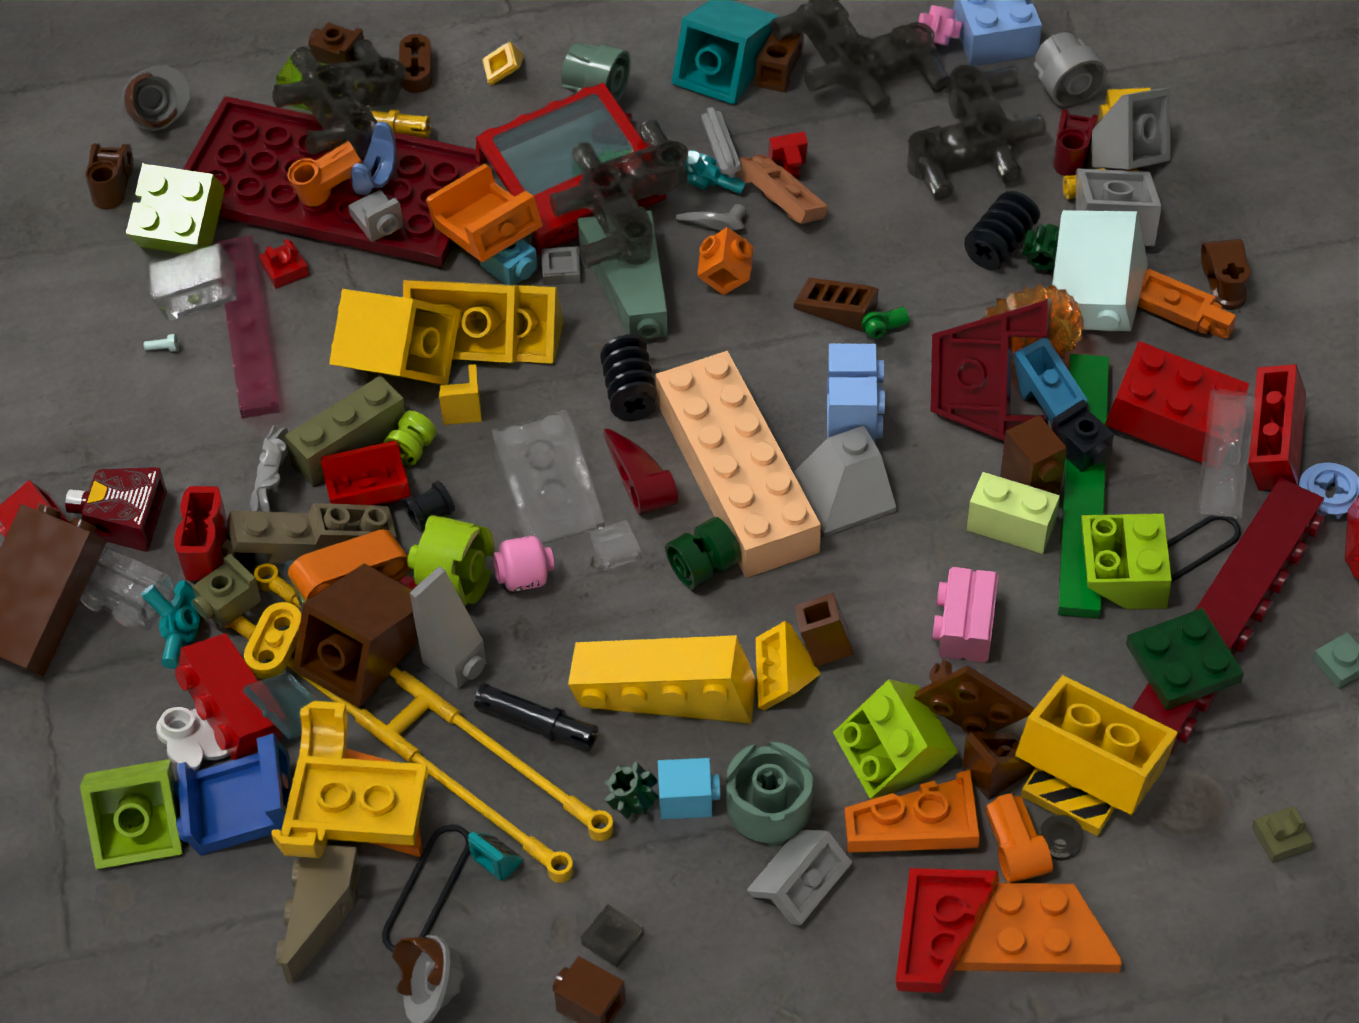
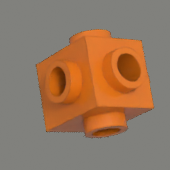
M729 227L715 235L708 236L701 243L699 249L700 257L697 277L724 296L750 280L754 246Z

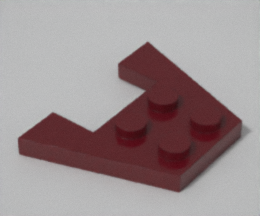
M1052 298L933 333L931 412L1005 441L1007 430L1038 416L1010 414L1012 337L1050 338ZM1040 415L1048 425V416Z

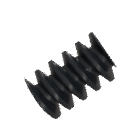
M1017 191L1001 193L965 237L964 246L969 258L984 269H999L1001 262H1005L1010 257V253L1018 247V243L1022 242L1027 231L1031 230L1033 225L1040 220L1041 213L1036 203L1025 194Z
M626 334L617 336L608 341L600 352L608 399L610 400V410L615 417L623 421L641 420L649 417L656 410L654 401L657 398V390L654 387L649 353L646 351L647 343L643 337L638 335Z

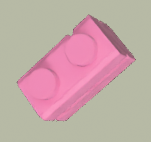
M952 567L949 569L948 582H939L937 606L944 607L943 616L935 615L932 640L940 641L939 655L942 658L957 660L965 658L966 661L981 663L989 660L999 576L996 572L984 570L973 572L972 569Z

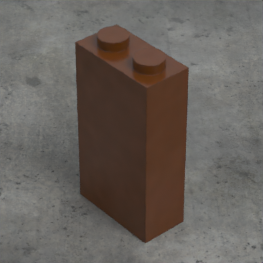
M39 503L35 510L21 504L0 548V658L44 676L107 541L93 534L96 527L83 520L73 517L71 523L60 520L61 512Z

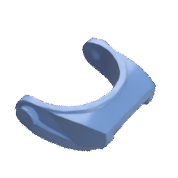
M386 122L376 123L363 164H354L352 168V188L357 194L367 196L373 188H383L394 172L396 163L395 136L392 128ZM375 167H378L374 176L372 177V173Z

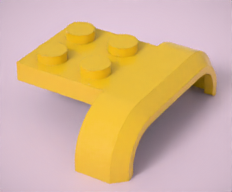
M312 701L301 708V747L281 830L273 829L271 833L275 845L283 855L320 859L325 851L328 839L415 846L428 778L427 764L345 759L348 733L346 703Z

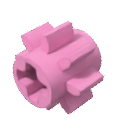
M931 5L929 14L920 13L917 29L925 31L923 40L948 46L950 37L959 39L963 22L955 20L957 11Z

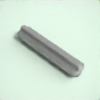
M714 107L707 108V113L701 115L703 126L721 174H727L728 178L735 177V172L741 170L739 158L721 112L715 111Z

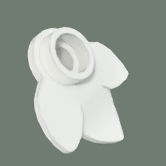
M183 707L170 708L163 712L157 722V736L161 742L167 744V755L176 765L187 762L193 770H197L203 758L207 760H220L229 756L226 750L223 751L219 748L213 729L207 720H202L199 717L196 708L191 711Z

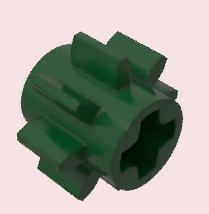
M1040 224L1036 232L1032 230L1027 231L1022 255L1028 257L1029 263L1039 270H1052L1055 267L1059 227L1052 224Z
M634 762L632 767H620L618 765L609 780L604 782L611 791V794L605 798V801L613 810L618 809L626 819H629L632 813L646 815L653 802L659 799V796L651 788L658 783V779L650 770L645 771L638 762Z

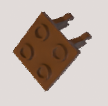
M945 659L942 660L941 665L935 663L929 675L932 683L917 690L914 699L929 707L931 712L943 716L960 726L968 735L971 732H996L1028 717L1034 710L1033 706L968 665L952 673V664Z

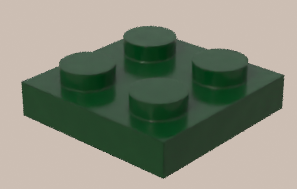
M1203 608L1127 636L1126 646L1165 710L1242 682L1244 672Z

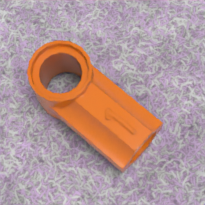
M348 141L317 160L303 158L296 161L289 168L287 176L304 205L310 207L318 206L329 198L332 187L352 176L351 172L354 164L363 163Z
M1010 793L998 796L993 802L987 804L985 813L998 844L999 864L1006 882L1016 883L1051 874L1053 864L1048 844L1042 835L1037 836L1022 797L1014 796Z

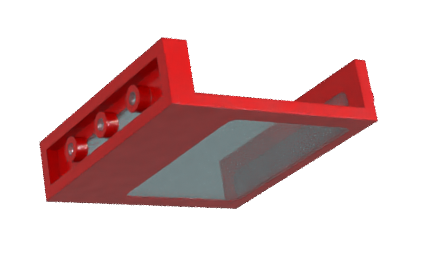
M604 82L593 87H585L575 95L561 101H552L544 108L533 113L522 114L512 122L498 128H489L476 137L477 161L481 163L488 160L508 192L516 197L524 191L534 196L543 224L542 227L532 232L531 245L536 249L538 255L542 254L541 249L556 248L579 238L578 218L637 212L666 199L668 177Z

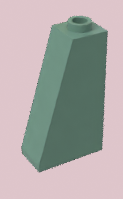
M642 211L578 218L580 249L626 333L643 337V339L668 336L667 310L652 212Z

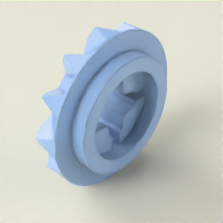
M1336 463L1315 464L1305 470L1299 481L1300 487L1324 497L1320 512L1324 516L1326 514H1334L1339 519L1344 513H1348V509L1359 495V477L1351 469ZM1331 483H1335L1334 489L1336 490L1333 498H1327L1325 491L1331 486Z

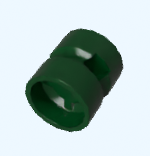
M712 517L696 526L694 535L684 533L665 545V552L672 570L688 589H694L713 577V570L722 573L741 561L739 544L730 528L719 517Z

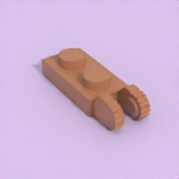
M758 154L752 158L741 157L739 159L741 170L736 172V175L738 174L745 183L756 185L763 191V195L767 199L776 202L783 208L790 219L803 224L825 218L829 210L828 205L782 166H778L770 158L764 156V154Z

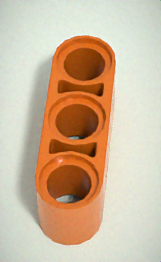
M383 529L304 554L291 564L288 576L305 601H307L364 563L396 581L405 576L410 568L408 567V555L393 534L389 530Z

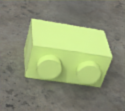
M982 472L970 500L967 530L1043 554L1056 523L1060 495Z

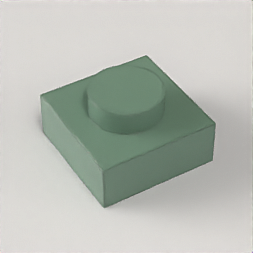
M1348 632L1314 651L1313 662L1338 689L1359 678V644Z

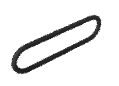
M1213 514L1167 541L1169 548L1214 520H1225L1232 524L1235 530L1234 536L1171 575V583L1233 545L1241 534L1240 525L1237 521L1225 514Z
M444 825L438 828L430 837L384 925L382 941L391 952H393L395 946L389 941V930L434 843L442 833L457 831L465 838L464 850L419 937L427 936L470 852L468 843L469 833L460 825Z

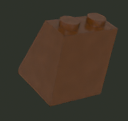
M364 563L304 602L292 670L358 708L362 706L418 640L410 598L412 589Z

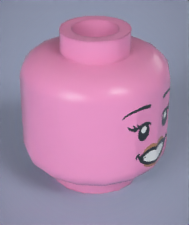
M536 536L503 541L499 546L498 552L493 553V566L498 584L504 583L505 587L511 592L544 586L547 582L548 572L555 569L551 547L543 548L542 542Z

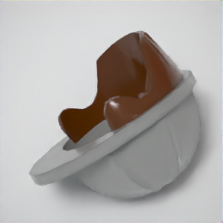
M167 65L152 66L137 72L127 80L122 89L121 105L126 118L138 128L151 131L161 130L176 121L185 110L190 99V86L186 77L179 70Z
M427 935L425 937L404 938L396 944L392 958L401 971V981L397 984L396 990L403 995L407 1018L412 1023H429L434 1019L440 1008L448 1004L460 992L461 983L464 978L462 959L459 953L453 947L447 945L444 939L439 936Z

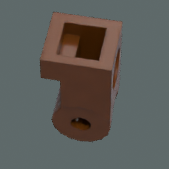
M775 27L756 58L755 86L783 93L786 92L790 76L802 53L804 33L792 32L780 27Z

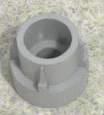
M1067 32L1058 33L1048 38L1037 50L1036 62L1033 63L1044 88L1054 102L1061 107H1072L1092 98L1101 89L1107 76L1106 66L1091 47L1086 46L1081 39L1077 40L1073 34Z

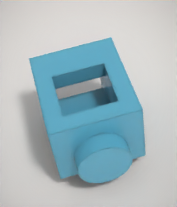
M520 239L486 261L480 262V266L503 284L517 285L522 280L528 279L538 269L536 249L523 239Z

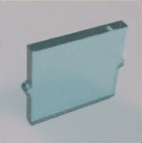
M290 672L248 684L243 689V692L262 711V715L265 718H269L288 739L302 735L300 710L312 701H317L315 699L316 696L313 693H309Z

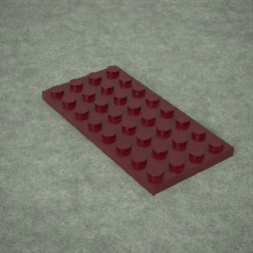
M224 96L182 170L213 174L224 186L225 191L219 213L221 218L443 266L454 241L435 228L426 199L479 166L486 164L490 167L491 164L488 160L479 163L476 159V149L394 132L396 144L394 172L383 188H373L368 195L381 190L388 200L396 198L401 206L404 227L373 242L369 240L350 216L348 205L366 197V195L355 193L352 188V176L332 187L329 198L323 204L312 207L301 202L287 176L289 168L296 161L303 158L317 160L348 141L363 163L371 143L373 127ZM375 167L372 173V177L374 176L378 167Z

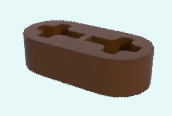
M410 34L404 37L399 45L400 82L402 88L410 93L423 92L432 83L430 40L422 34ZM414 50H418L417 56H412ZM413 71H419L418 76L413 77Z

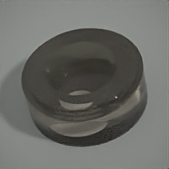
M1055 815L1043 822L1039 835L1045 838L1051 858L1054 860H1070L1082 848L1083 829L1075 819L1069 816Z

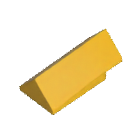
M403 280L404 298L461 310L452 359L507 363L516 361L555 363L564 325L557 287Z

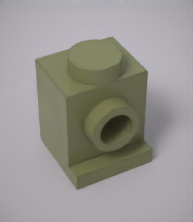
M231 554L224 558L225 563L192 586L196 597L192 600V603L197 612L205 620L212 618L222 629L261 602L255 577Z

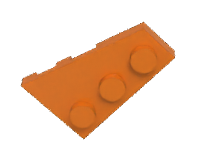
M970 769L956 773V779L937 785L935 780L920 784L919 790L902 796L891 793L844 808L847 853L978 848L979 831Z

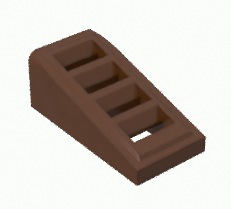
M809 277L794 302V308L863 332L861 327L862 319L868 313L874 312L878 306L879 289L868 285ZM813 291L819 293L816 300L809 299ZM826 296L832 297L830 302L824 301Z

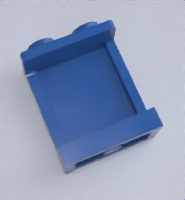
M274 734L257 738L258 753L199 771H194L187 762L177 764L178 780L174 781V792L181 811V817H178L176 821L177 830L181 840L188 842L199 855L271 835L273 829H282L292 787L289 753Z

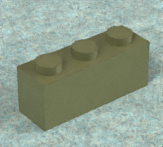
M381 375L284 435L291 464L314 488L325 481L320 462L321 457L381 444L391 431L397 430L398 422L406 412L404 398Z

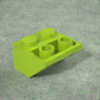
M1164 513L1082 515L1081 525L1087 587L1124 609H1167L1172 580Z
M888 679L833 731L870 799L897 792L929 779L958 753L938 716L931 712L929 707L914 699L915 692L921 689L918 685Z

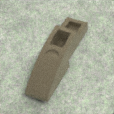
M313 503L309 513L231 510L227 519L233 552L266 553L268 564L293 563L304 554L377 530H389L396 539L389 506Z

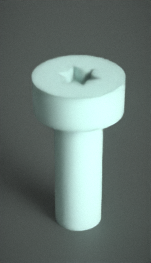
M169 334L167 339L144 341L145 351L169 348L170 352L179 350V340L176 334Z

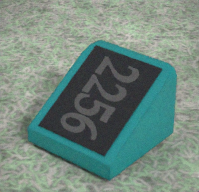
M474 831L468 835L471 859L498 880L504 881L523 861L520 855L493 835Z

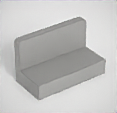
M801 830L787 841L749 886L747 891L753 898L771 899L790 924L802 925L853 862L829 831Z

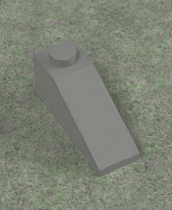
M439 566L410 592L422 663L455 688L460 689L468 680L475 679L483 671L487 663L484 642L449 576Z

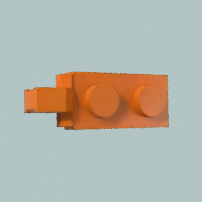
M1146 270L1137 307L1196 332L1204 334L1209 332L1217 337L1229 338L1235 328L1236 315L1221 309L1222 305L1215 302V296L1154 270Z

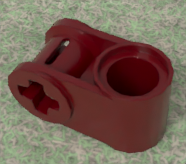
M1066 109L1062 110L1053 160V167L1057 173L1063 176L1076 175L1077 169H1085L1092 141V130L1098 124L1099 115L1093 114L1090 118L1069 114V111Z

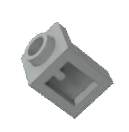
M381 190L348 205L350 216L371 242L404 227L400 203L396 198L388 200Z

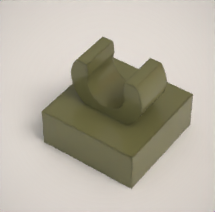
M1294 806L1264 815L1253 821L1252 829L1271 863L1310 851L1314 843L1305 827L1304 820Z

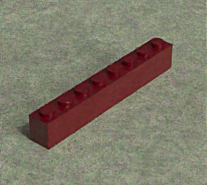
M1281 477L1195 609H1204L1233 656L1237 650L1242 653L1245 652L1254 634V630L1251 627L1255 621L1263 623L1272 606V601L1269 600L1273 592L1281 594L1290 577V572L1287 571L1291 563L1296 566L1299 565L1308 547V544L1305 543L1308 536L1315 538L1325 520V516L1320 514L1324 497ZM1148 682L1132 709L1178 732L1170 753L1172 755L1180 741L1186 744L1189 742L1198 724L1195 717L1199 711L1206 713L1209 710L1217 692L1165 710Z

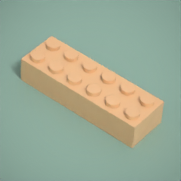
M721 352L655 374L657 405L714 517H719L734 534L741 550V561L738 564L745 578L820 553L821 524L729 352Z

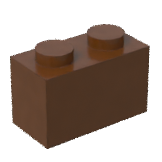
M1040 415L1006 431L1000 477L1060 495L1067 447Z

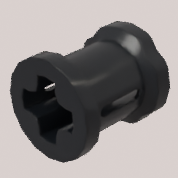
M440 481L432 483V488L415 498L408 496L402 501L408 518L420 531L425 528L429 516H439L443 513L450 515L455 512L453 500Z

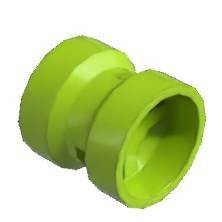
M407 411L399 420L398 429L391 431L383 443L397 441L402 464L412 466L422 456V448L430 445L437 435V429L423 414L416 411Z

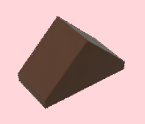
M971 732L966 737L962 770L970 769L972 782L988 800L1035 770V767L1030 763L1015 756L1020 740L1013 733Z

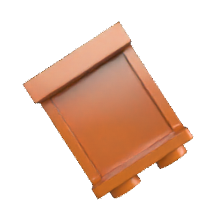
M486 164L479 166L426 199L435 228L480 262L486 261L543 226L534 196L527 191L522 192L516 197L496 184L492 170Z

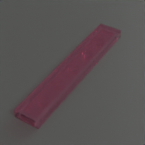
M251 235L216 241L241 418L278 413L280 409L253 237Z

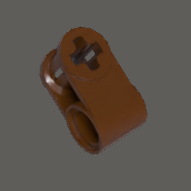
M99 143L91 145L85 176L92 202L96 207L112 209L123 202L128 179L133 170V152L130 144H123L121 147H101Z
M1242 239L1203 242L1201 246L1202 268L1207 276L1211 293L1215 296V302L1222 305V308L1225 309L1240 308L1246 302L1247 290L1245 284L1250 279V268Z

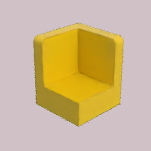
M476 364L468 365L470 383L440 385L439 400L443 425L482 422Z

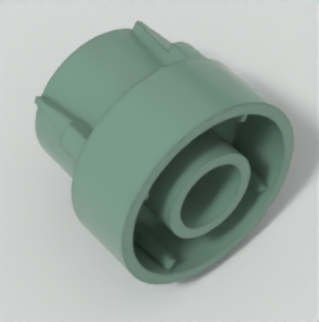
M579 42L573 44L563 63L561 73L562 87L577 93L585 87H593L604 82L616 102H618L624 93L631 69L629 52L608 44L600 46Z

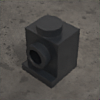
M1083 399L1053 418L1052 431L1067 447L1066 459L1080 472H1083L1093 464L1099 465L1111 455L1114 433L1088 410V403Z

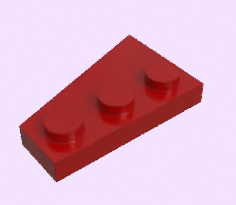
M909 868L895 980L897 991L943 993L999 882L997 870Z

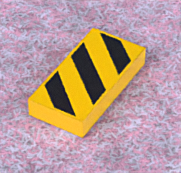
M1035 768L1021 792V797L1097 837L1115 809L1091 794L1077 789L1069 783Z

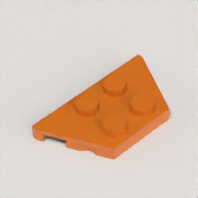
M998 883L954 971L1120 973L1122 964L1120 956L1074 884Z

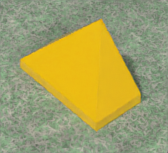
M784 621L755 638L759 709L765 711L794 695L821 675L790 623Z

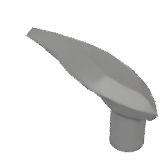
M735 204L729 213L689 212L677 214L676 220L694 223L716 231H721L726 227L737 231L744 228L741 220L746 214V209L741 204Z

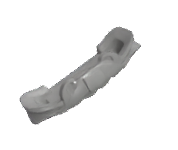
M272 425L268 436L262 442V453L257 467L255 490H253L250 500L251 511L271 512L268 503L270 490L280 483L278 469L288 454L284 436L288 433V428H281L277 431L275 425Z

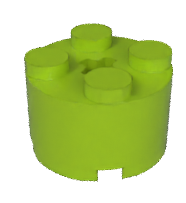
M435 515L429 516L419 545H413L408 554L407 563L410 569H414L415 584L419 585L440 566L446 571L463 604H475L484 594L491 577L492 570L485 569L487 556L493 557L495 552L494 537L489 528L478 524Z

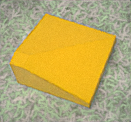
M511 41L482 59L487 80L491 86L521 66L524 55Z

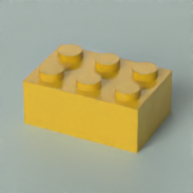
M1062 675L1028 716L1015 756L1030 763L1035 768L1041 769L1069 783L1071 786L1091 794L1110 806L1132 815L1164 771L1178 732Z

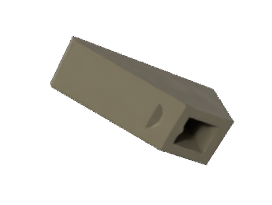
M326 845L320 859L301 857V860L294 861L292 869V885L296 886L293 899H287L284 909V924L288 926L286 938L279 939L276 949V965L282 966L287 983L294 984L353 910L361 874V865L356 847Z

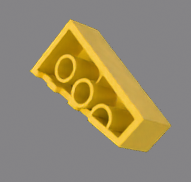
M737 635L576 642L568 686L579 706L583 708L752 724L757 680Z

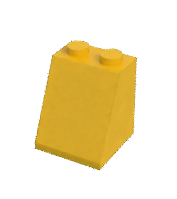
M342 289L329 364L448 385L461 310L411 298Z

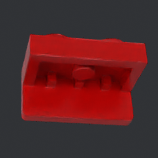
M397 441L327 455L320 459L330 504H392L401 498L411 496Z

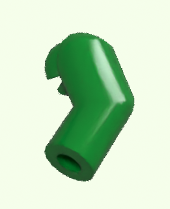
M903 306L886 312H870L862 319L861 327L868 337L879 339L887 331L909 325V316Z

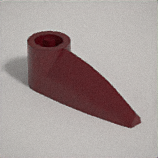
M604 429L605 441L636 512L642 514L677 504L678 493L671 472L669 470L663 471L658 463L632 440L611 429Z

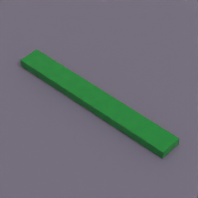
M1070 354L1069 372L1086 396L1088 410L1105 425L1107 420L1109 356ZM1065 458L1058 615L1099 618L1101 595L1087 587L1081 516L1104 515L1105 461L1099 465L1093 464L1083 472H1080Z

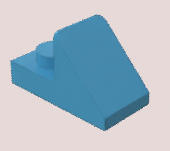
M1041 338L1014 352L1012 355L1021 398L1025 401L1035 396L1051 422H1053L1054 417L1082 399L1085 402L1088 401L1048 338Z

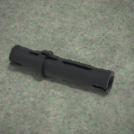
M483 683L476 693L475 699L481 700V702L477 700L474 702L476 709L492 713L543 733L545 739L550 741L559 739L585 751H590L595 744L597 735L592 733H598V726L568 716L564 709L558 707L550 709L499 690L487 683Z

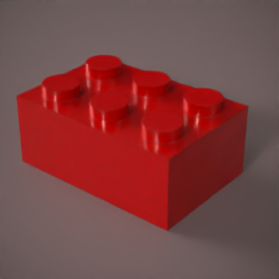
M1138 341L1105 425L1216 468L1231 437L1249 383Z

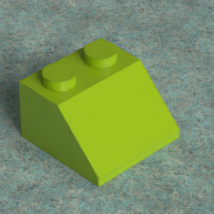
M171 759L85 773L80 784L95 869L183 854L182 840L176 825L180 812L179 802L174 792L175 778Z

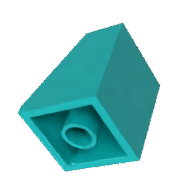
M709 0L682 18L671 84L736 104L756 74V58L772 30L777 27L779 15L732 0Z

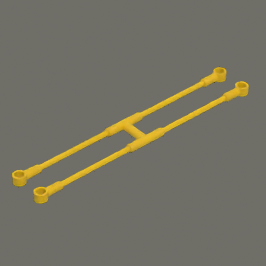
M264 563L257 566L254 571V577L260 590L264 592L272 591L286 602L295 604L300 609H303V603L306 602L305 599L301 597L297 589L279 576L275 565ZM267 575H271V576H272V577L269 578V579H262L263 577H265V576H267ZM241 615L225 628L231 627L249 641L256 625ZM293 657L290 658L287 665L291 670L294 663ZM395 667L389 675L396 680L398 686L411 694L415 699L387 725L367 709L361 710L297 673L333 702L346 703L347 712L355 718L357 724L404 758L408 763L427 764L429 775L523 845L524 851L547 868L548 876L552 881L563 883L572 877L574 871L573 861L569 854L561 851L554 852L534 836H527L423 757L418 748L401 736L428 708L449 724H456L563 804L564 810L588 827V833L592 839L605 841L612 836L614 830L613 819L608 812L602 810L594 811L574 795H567L461 716L460 710L407 671H401ZM597 823L607 824L603 829L593 827ZM557 864H565L567 866L564 870L560 871L553 869Z

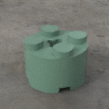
M769 742V746L756 748L754 744L742 749L730 762L726 779L727 817L741 834L754 841L766 843L771 847H778L803 830L809 822L813 809V776L806 757L794 747L780 742Z

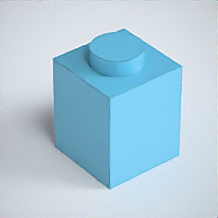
M710 758L658 760L661 819L712 817V800H720L719 774H710Z

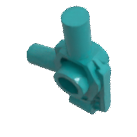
M666 148L661 152V163L666 167L671 166L688 176L686 181L691 185L701 189H706L707 185L715 187L718 185L740 195L742 194L746 183L740 178H728L727 174H721L719 167L716 166L717 161L714 158L698 153L695 150L688 151L686 155L676 154L670 148Z
M184 580L176 584L173 591L175 596L171 603L153 584L147 587L141 594V597L161 616L159 631L161 637L166 640L161 664L168 669H174L178 666L182 646L195 642L201 615L192 603V600L196 598L193 587Z

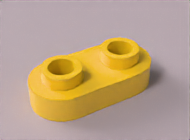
M278 602L270 605L262 613L244 650L245 662L256 678H274L280 675L287 667L297 645L301 621V612L295 605L288 602ZM283 626L289 627L288 629L283 631L278 630L280 627ZM272 659L268 663H262L264 660Z

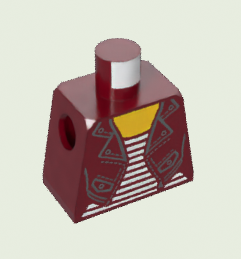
M157 467L100 469L95 472L89 491L70 489L67 492L65 501L66 512L82 514L83 521L96 527L93 534L109 543L148 552L167 493L161 469Z

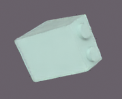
M1062 211L1051 291V309L1056 329L1131 331L1144 275L1148 267L1137 211Z

